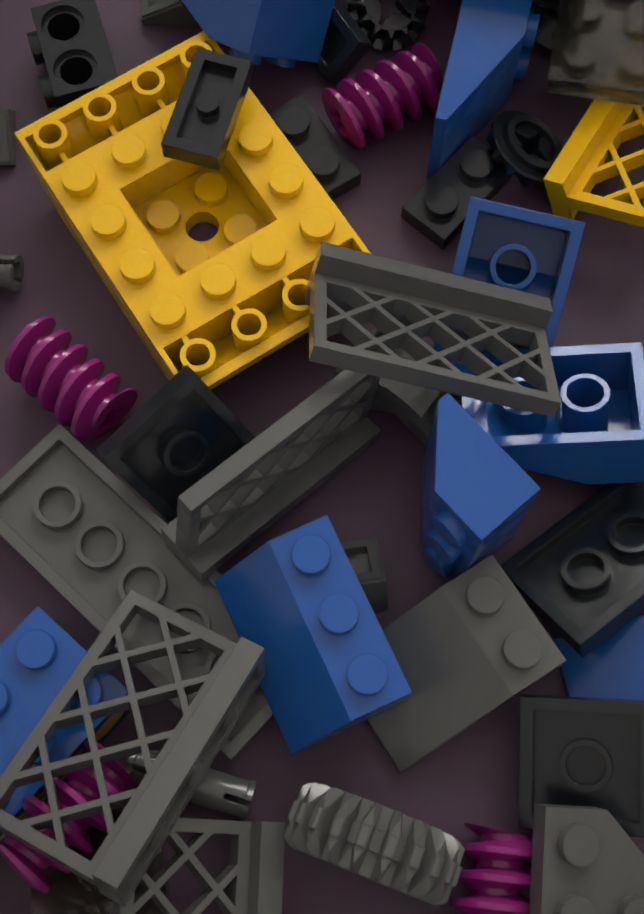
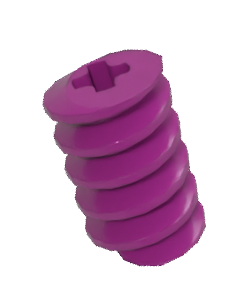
M417 43L411 48V52H398L393 57L392 62L390 60L378 62L374 66V71L369 69L361 70L356 75L355 81L348 78L341 80L337 84L336 91L333 88H325L322 91V103L335 130L344 139H349L355 148L361 150L366 146L364 130L367 129L373 138L379 141L385 137L382 121L386 120L390 127L397 132L403 128L402 111L413 122H417L422 118L420 102L424 104L428 111L432 113L437 112L440 99L439 93L443 83L441 70L431 49L423 43Z
M46 316L36 319L20 332L9 348L5 360L6 374L12 381L21 383L22 388L29 396L38 398L42 408L46 411L54 412L55 418L61 425L71 427V432L78 440L87 442L99 438L109 432L129 413L138 397L134 388H126L115 395L121 384V377L117 373H110L100 379L105 368L104 362L100 358H93L85 363L89 352L84 344L77 343L70 347L72 341L71 333L66 329L53 332L56 326L54 318Z
M88 740L83 745L85 753L91 752ZM98 743L99 750L104 749V747ZM117 760L102 764L109 796L128 791L132 787L136 788L133 779ZM94 766L67 773L66 776L69 783L54 777L60 809L100 798ZM43 780L42 785L48 799L45 780ZM30 794L22 798L21 804L27 819L51 812L49 800L45 802ZM125 806L117 809L123 811ZM104 813L63 823L67 848L71 845L90 854L94 848L87 829L92 825L108 834ZM54 827L39 830L56 841ZM4 833L6 840L4 842L0 841V854L32 888L44 894H48L52 890L45 872L49 865L67 874L71 872Z
M464 823L466 828L481 837L480 841L462 844L465 849L464 856L476 863L475 868L462 870L458 880L459 883L471 890V896L451 898L449 906L460 914H529L530 900L519 893V888L530 886L531 870L525 867L523 863L524 860L532 859V841L524 835Z

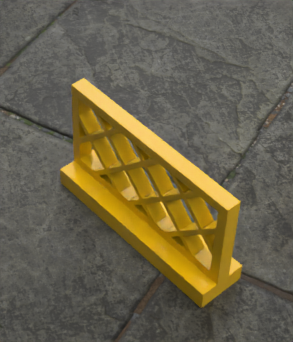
M644 21L543 179L552 212L555 216L574 219L578 211H583L644 228V207H642L639 201L644 198V181L632 185L626 173L644 166V149L619 158L616 151L621 143L644 134V113L642 111L644 107ZM619 176L624 189L604 197L590 193L595 184Z

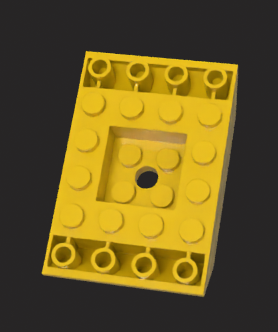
M202 31L14 132L58 214L165 377L170 381L183 367L188 365L210 389H213L309 332L310 306L304 305L305 289L321 242L370 253V251L250 88H248L219 170L164 157L161 142L196 49L201 48L224 54L216 41L209 39L206 33ZM198 223H211L218 228L217 234L207 241H196L188 235L190 229Z

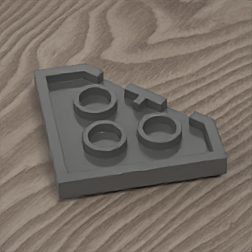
M534 803L529 914H644V854L608 810L590 806Z

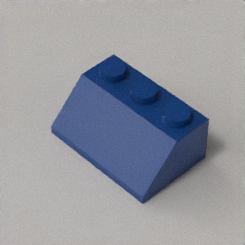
M449 393L438 400L423 460L420 543L425 547L421 550L422 556L438 575L443 578L449 575L456 578L493 554L494 556L512 540L541 488Z
M327 515L269 540L214 581L239 638L242 636L265 648V676L260 686L291 755L297 754L408 701L412 691Z

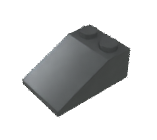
M493 554L437 589L382 629L412 693L408 701L368 719L367 722L398 771L402 773L554 672L566 661Z

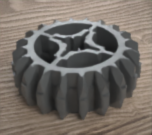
M316 782L304 784L297 800H293L286 818L288 824L283 837L291 848L434 906L448 902L452 888L457 886L463 869L460 864L465 849L453 835L430 826L421 820L405 815L400 811L393 810L336 787L332 788Z

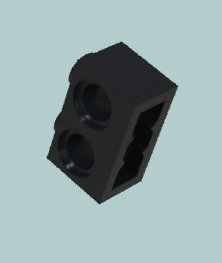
M61 0L30 8L36 31L26 34L35 64L45 63L48 74L39 76V82L48 109L61 108L118 77L95 0Z

